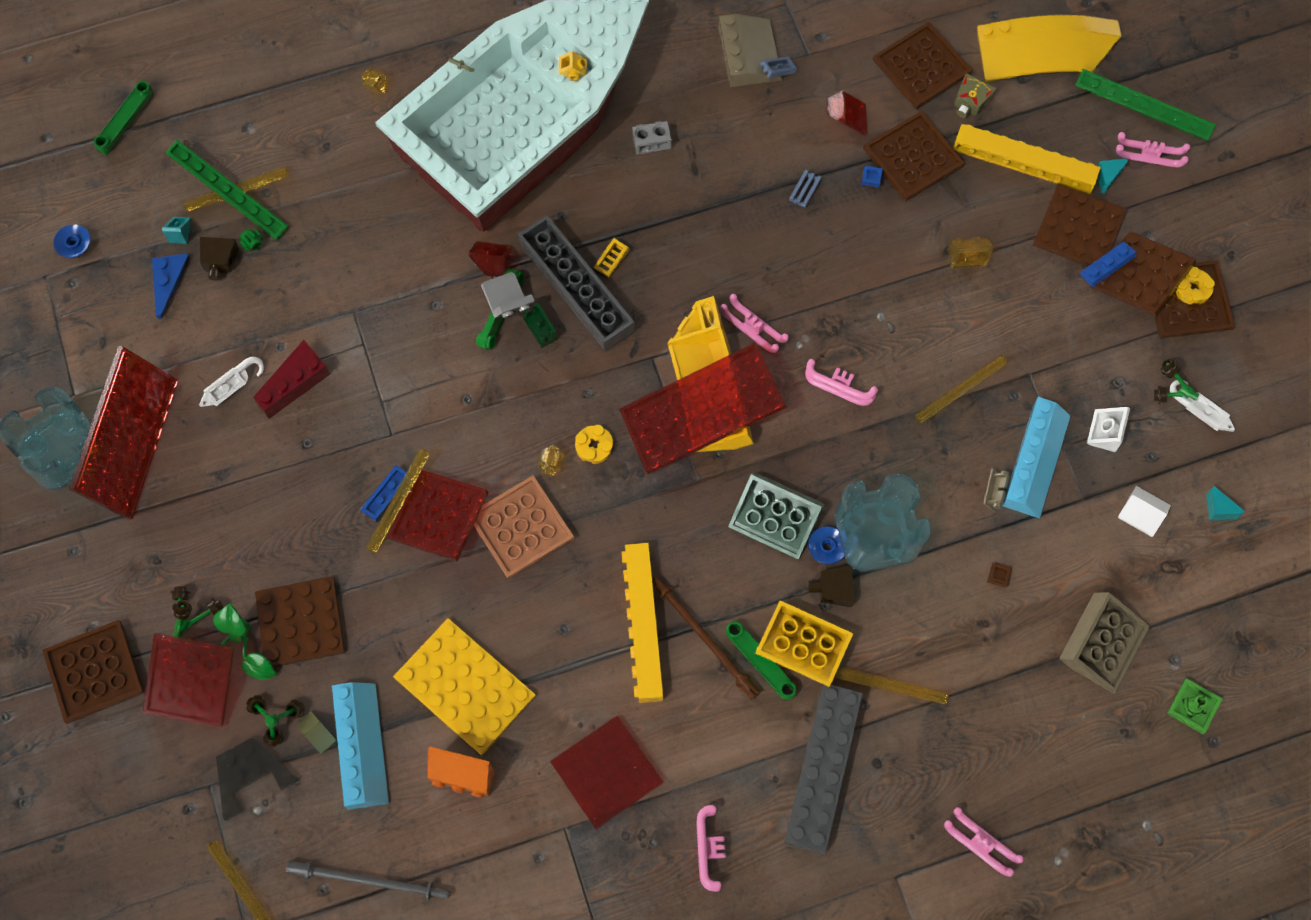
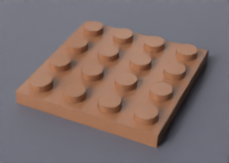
M534 475L467 515L507 579H510L574 540L573 534Z

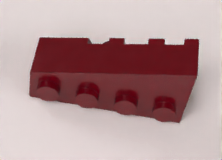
M303 339L253 398L262 412L270 419L330 374L326 365Z

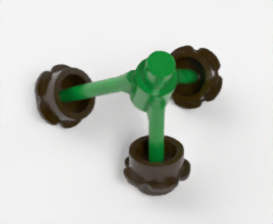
M1176 359L1165 360L1161 367L1162 374H1165L1168 378L1175 377L1181 384L1178 392L1166 393V387L1160 388L1158 386V390H1154V401H1158L1159 405H1161V403L1167 402V397L1183 396L1186 398L1190 397L1196 401L1200 394L1193 391L1194 388L1187 385L1179 376L1180 367Z
M184 586L174 587V590L170 591V593L172 594V600H177L178 602L172 606L173 614L177 618L173 636L181 638L182 633L194 623L210 613L215 615L224 608L219 599L215 601L214 598H211V601L207 603L209 609L194 619L189 620L187 618L191 614L192 606L184 600H188L190 591Z
M260 695L250 697L246 702V709L249 713L262 714L265 717V723L270 728L266 730L263 741L270 747L281 744L284 739L282 731L275 727L279 723V719L285 716L295 719L297 717L301 718L304 715V705L297 699L291 700V703L286 705V711L279 715H269L265 711L266 703Z

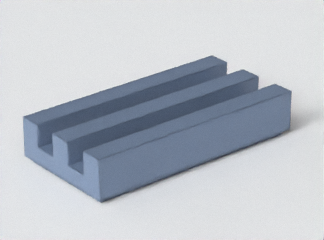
M789 56L763 60L760 63V66L764 67L763 71L765 73L768 72V78L795 74L797 71Z
M805 170L789 201L806 208L821 181V176L818 175L817 177L814 173L810 174L808 170ZM806 177H807L808 180H807L805 186L803 187V189H802L800 195L798 196V198L795 199L797 193L799 192V190H800L802 184L804 183V181H805V179H806ZM812 180L815 181L806 199L802 202L801 200Z

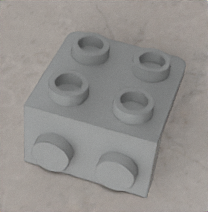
M513 272L485 281L481 285L494 318L511 316L514 314L513 311L519 310V312L525 311L534 302L532 294L524 297Z

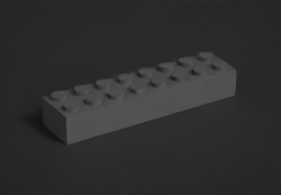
M548 215L517 234L520 247L604 351H607L635 332V322Z
M822 684L783 845L822 856L826 853L863 693L833 685L828 687Z

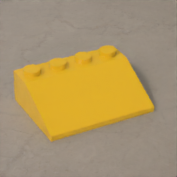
M779 601L755 653L830 687L853 633L783 601Z

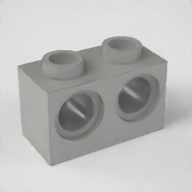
M657 121L647 125L639 124L632 127L636 155L671 149V136L667 121Z

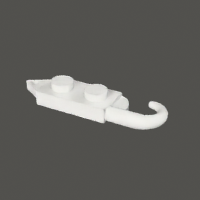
M249 357L235 368L230 369L203 390L204 395L199 406L219 405L246 384L248 375L245 369L253 363L258 364L259 371L257 376H260L264 371L263 361L257 357Z
M1177 380L1170 385V393L1178 392L1176 387L1180 383ZM1202 394L1198 396L1196 401L1190 397H1173L1183 404L1187 410L1216 431L1225 430L1233 432L1235 430L1229 418L1230 415Z

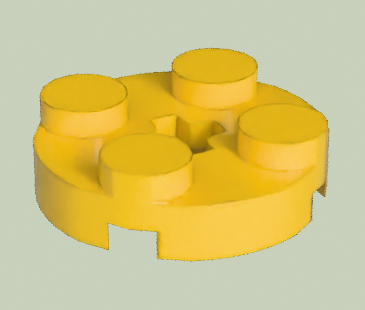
M1193 267L1175 292L1178 298L1187 304H1203L1212 295L1215 282L1206 272ZM1191 283L1196 284L1198 289H1191Z
M601 425L586 427L576 435V453L583 461L586 460L592 464H598L607 460L611 455L613 439L611 434ZM592 441L599 442L597 448L589 447Z

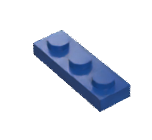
M1123 241L1081 271L1080 276L1090 286L1094 287L1134 259L1136 251Z
M395 465L360 509L361 512L377 523L411 480L412 476Z

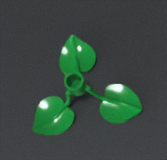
M231 603L227 604L213 617L215 627L223 633H229L228 637L212 653L203 645L191 646L184 653V659L191 666L200 671L209 672L217 664L213 656L230 639L234 643L243 641L242 658L244 661L240 666L245 674L260 680L270 679L277 675L270 661L262 654L250 653L248 656L246 655L247 642L249 640L247 634L251 626L241 618Z

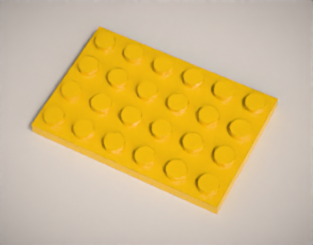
M449 618L393 676L396 681L481 757L536 697V694Z

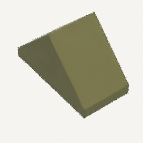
M311 711L295 724L321 755L337 742Z

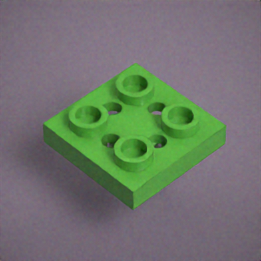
M1186 678L1166 714L1199 733L1205 734L1222 698Z

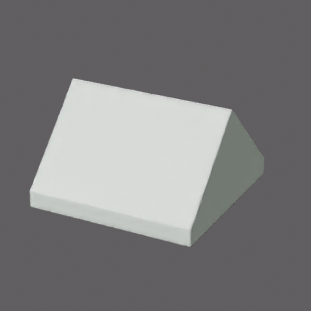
M1130 408L1095 409L1087 444L1116 452L1123 441Z
M1136 486L1117 518L1153 537L1167 516L1171 505Z

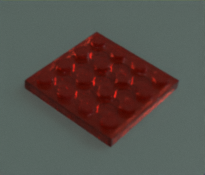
M418 469L387 538L458 562L489 492L487 489Z
M160 633L154 634L143 713L221 728L224 723L235 647Z
M618 716L550 761L595 830L663 784L662 779Z

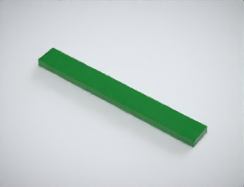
M1085 69L1082 70L1075 85L1078 88L1207 142L1216 124Z
M176 140L165 152L167 156L276 241L289 229L288 225L179 140Z

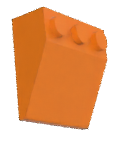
M429 746L427 778L432 782L431 785L443 788L444 785L452 787V791L463 793L464 790L469 791L472 796L483 798V795L489 797L495 776V771L489 761Z

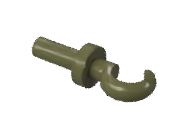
M449 57L448 62L457 65L458 69L461 70L463 68L469 72H474V68L464 64L463 60L457 61Z

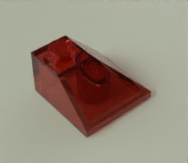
M844 91L826 99L827 115L864 136L868 135L865 103Z
M476 241L470 249L468 256L485 276H491L493 279L505 275L508 270L512 246Z

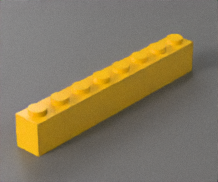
M961 124L953 147L956 152L1057 184L1060 183L1091 194L1100 171V167L1092 163H1085L1073 157L1069 158L1057 152H1050L1041 147L1031 146L1022 141L993 134L988 130L977 129L972 125Z
M649 544L625 545V551H622V563L627 564V570H623L624 582H628L629 589H625L626 601H630V608H627V619L632 620V627H628L629 639H633L634 646H630L631 658H635L636 666H632L633 678H637V685H634V697H639V703L663 701Z

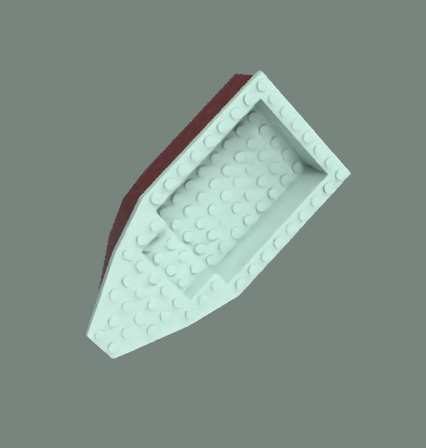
M546 0L496 21L453 57L457 61L463 60L464 64L474 68V72H469L463 68L460 70L457 68V65L447 62L376 121V126L387 135L394 151L399 154L404 162L412 166L419 173L420 177L457 211L462 212L470 219L479 231L482 230L484 232L575 153L597 130L613 97L619 76L626 64L649 0ZM573 51L586 58L587 74L577 81H571L559 74V56Z

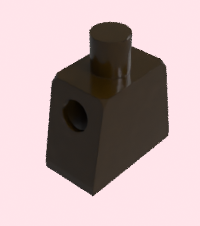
M200 237V263L204 271L209 272L208 278L210 280L217 281L220 278V273L231 272L239 250L235 239Z
M852 566L822 570L819 575V581H808L809 593H820L821 603L852 607L854 603Z

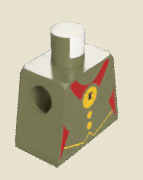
M966 73L954 103L959 108L956 112L957 115L961 118H965L968 113L977 116L993 99L996 88Z

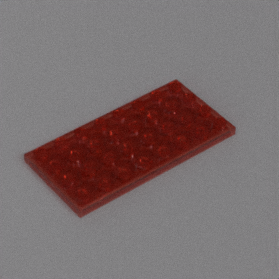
M755 342L619 410L645 472L649 475L787 407Z
M123 346L117 348L69 487L70 491L126 519H133L178 379Z

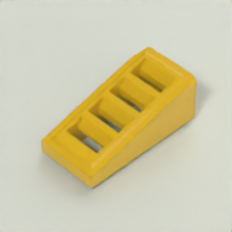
M613 238L593 268L609 278L630 251L629 247ZM616 247V248H618L619 250H621V252L618 253L617 251H615V250H613V249ZM613 253L617 256V258L614 259L609 254ZM607 258L614 263L611 265L605 259ZM602 264H604L605 266H607V267L610 268V269H609L608 271H606L605 269H603V268L600 267V266H601Z

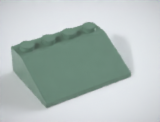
M754 472L750 475L728 527L799 560L825 504Z

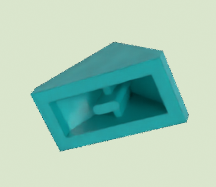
M1127 159L1099 162L1098 167H1100L1097 178L1101 193L1105 194L1121 174L1128 162Z
M172 217L162 227V231L169 243H188L191 218Z
M1215 486L1206 494L1209 521L1237 520L1245 512Z

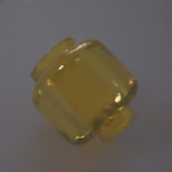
M375 67L369 68L362 75V85L369 91L379 94L388 88V76Z
M556 446L545 447L540 452L537 466L543 474L554 475L560 472L562 468L564 454Z

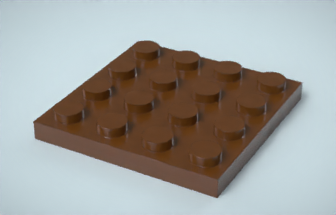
M930 22L925 23L873 56V61L915 109H918L962 81L966 73L972 74V69Z
M923 111L876 137L863 147L877 167L883 168L882 173L905 201L964 166L963 160Z
M1058 183L1033 246L1085 266H1090L1111 251L1127 209Z
M1130 231L1123 241L1136 251V257L1096 286L1090 287L1156 316L1196 264V259Z
M1217 260L1198 262L1193 266L1206 272L1215 282L1213 293L1205 303L1187 304L1181 301L1174 291L1158 314L1154 316L1160 339L1227 331L1235 328ZM1191 283V289H1198L1196 284Z
M333 576L255 591L263 656L270 661L273 667L345 653Z
M120 620L42 650L63 720L66 724L144 694Z

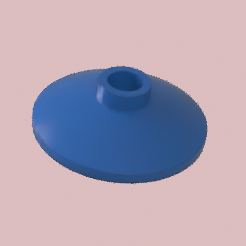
M75 224L67 225L56 233L53 245L56 252L62 257L75 258L87 251L91 238L89 232L84 227Z
M821 527L810 536L808 549L811 556L819 563L835 564L845 556L847 540L838 529ZM829 545L831 549L825 550L824 546Z

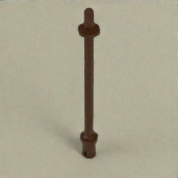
M653 577V584L661 592L659 598L661 600L666 598L736 678V686L738 688L741 687L750 700L755 699L756 697L751 690L757 696L761 691L751 682L750 676L742 674L672 594L674 587L670 586L667 588L658 577Z

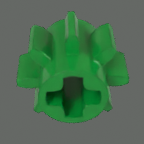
M246 229L240 235L241 241L239 243L246 251L250 249L256 251L262 246L263 242L261 239L263 237L256 229L253 231Z

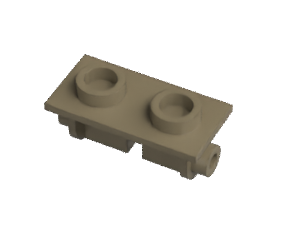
M991 469L983 504L996 512V509H1000L1004 504L1006 492L1004 490L1001 491V489H1007L1010 476L1007 471L998 473L996 470Z

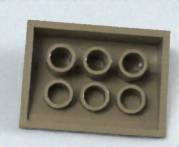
M741 14L719 16V33L730 87L782 80V76L768 78V72L765 73L763 71L764 67L760 66L763 60L778 58L770 19Z
M1094 593L1059 660L1073 671L1115 693L1150 626L1112 594Z

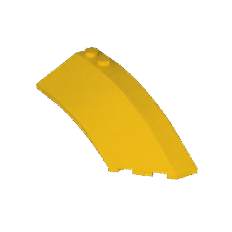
M1048 15L977 26V36L985 82L1038 73L1082 72L1083 69L1093 73L1096 66L1101 60L1103 61L1111 51L1112 46L1121 38L1119 23L1117 20L1089 16Z
M712 296L696 301L689 316L685 317L677 328L678 332L674 338H671L667 343L683 400L693 451L734 450L752 445L754 443L747 411L715 297Z

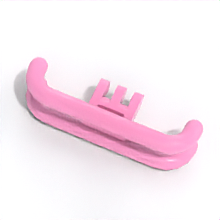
M1124 132L1118 134V141L1121 144L1117 146L1116 153L1122 158L1170 167H1182L1189 161L1187 156L1182 157L1180 160L1160 158L1161 153L1185 154L1190 149L1189 144L1175 148L1165 146V143L1162 142L1158 145L1157 141L1150 143V140L1141 142L1126 139ZM1123 145L1142 149V152L1138 154L1124 151Z
M736 294L730 295V302L745 316L744 323L729 312L726 304L720 306L722 315L729 322L770 353H777L779 346L778 344L771 345L759 336L762 331H765L781 343H786L789 339L788 334L781 335L738 301Z
M810 359L807 362L805 376L810 384L860 406H867L875 400L878 392L876 386L871 387L869 392H861L849 387L854 374H850L848 379H846L847 371L844 370L842 375L839 376L841 369L837 367L832 378H829L814 370V359Z
M708 805L699 811L696 822L699 873L702 885L709 891L716 892L720 891L722 884L720 881H712L709 878L708 859L726 858L725 853L717 854V850H725V845H717V842H724L725 837H706L705 819L708 816L715 815L717 811L715 805Z
M955 808V817L976 834L970 840L957 830L949 820L944 823L947 832L999 873L1012 877L1014 870L1005 867L988 853L995 848L1006 858L1017 864L1024 861L1023 856L1009 850L962 812L961 808Z

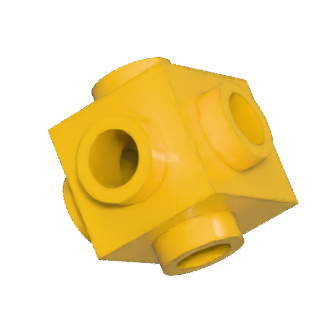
M573 51L559 56V74L571 81L579 80V78L587 74V59Z

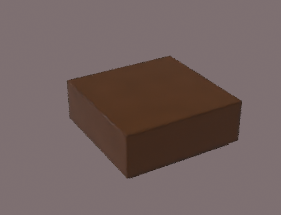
M992 563L987 583L1006 588L1012 568Z

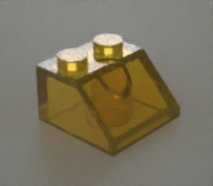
M981 237L950 240L948 246L950 268L987 266L993 251V245L988 238Z

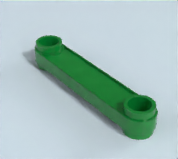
M140 81L135 85V88L102 132L94 139V146L99 153L106 155L112 151L113 146L147 101L152 98L153 90L146 81Z
M508 269L505 274L513 272L521 286L524 282V273L520 270ZM491 311L483 331L477 335L476 345L486 350H492L495 347L496 336L504 320L503 316L494 318Z
M739 622L729 623L726 627L728 639L781 699L786 701L792 700L797 692L794 683L775 662L755 653L759 644ZM731 628H737L739 629L740 633L737 635H733L730 633L729 630ZM784 687H789L792 689L793 693L791 695H785L782 692V689Z

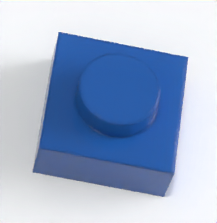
M864 166L861 185L879 187L883 168Z

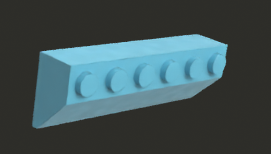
M1040 397L1036 399L1003 502V507L1036 518L1041 516L1071 417L1056 402Z
M351 682L332 685L344 806L348 810L388 804L389 797L376 684Z

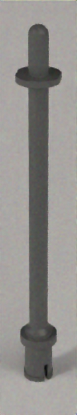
M289 860L286 868L287 874L304 876L305 879L318 876L423 894L426 901H429L431 896L440 898L450 897V891L433 888V882H429L427 886L316 868L312 862L305 864Z

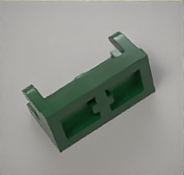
M537 302L533 305L534 309L532 311H524L525 317L523 319L540 347L543 348L558 339L555 328Z

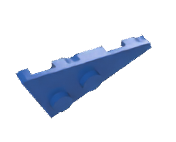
M188 253L152 258L155 310L158 319H161L167 310L169 298L173 296L177 288L178 280L182 277V270L186 261H189Z

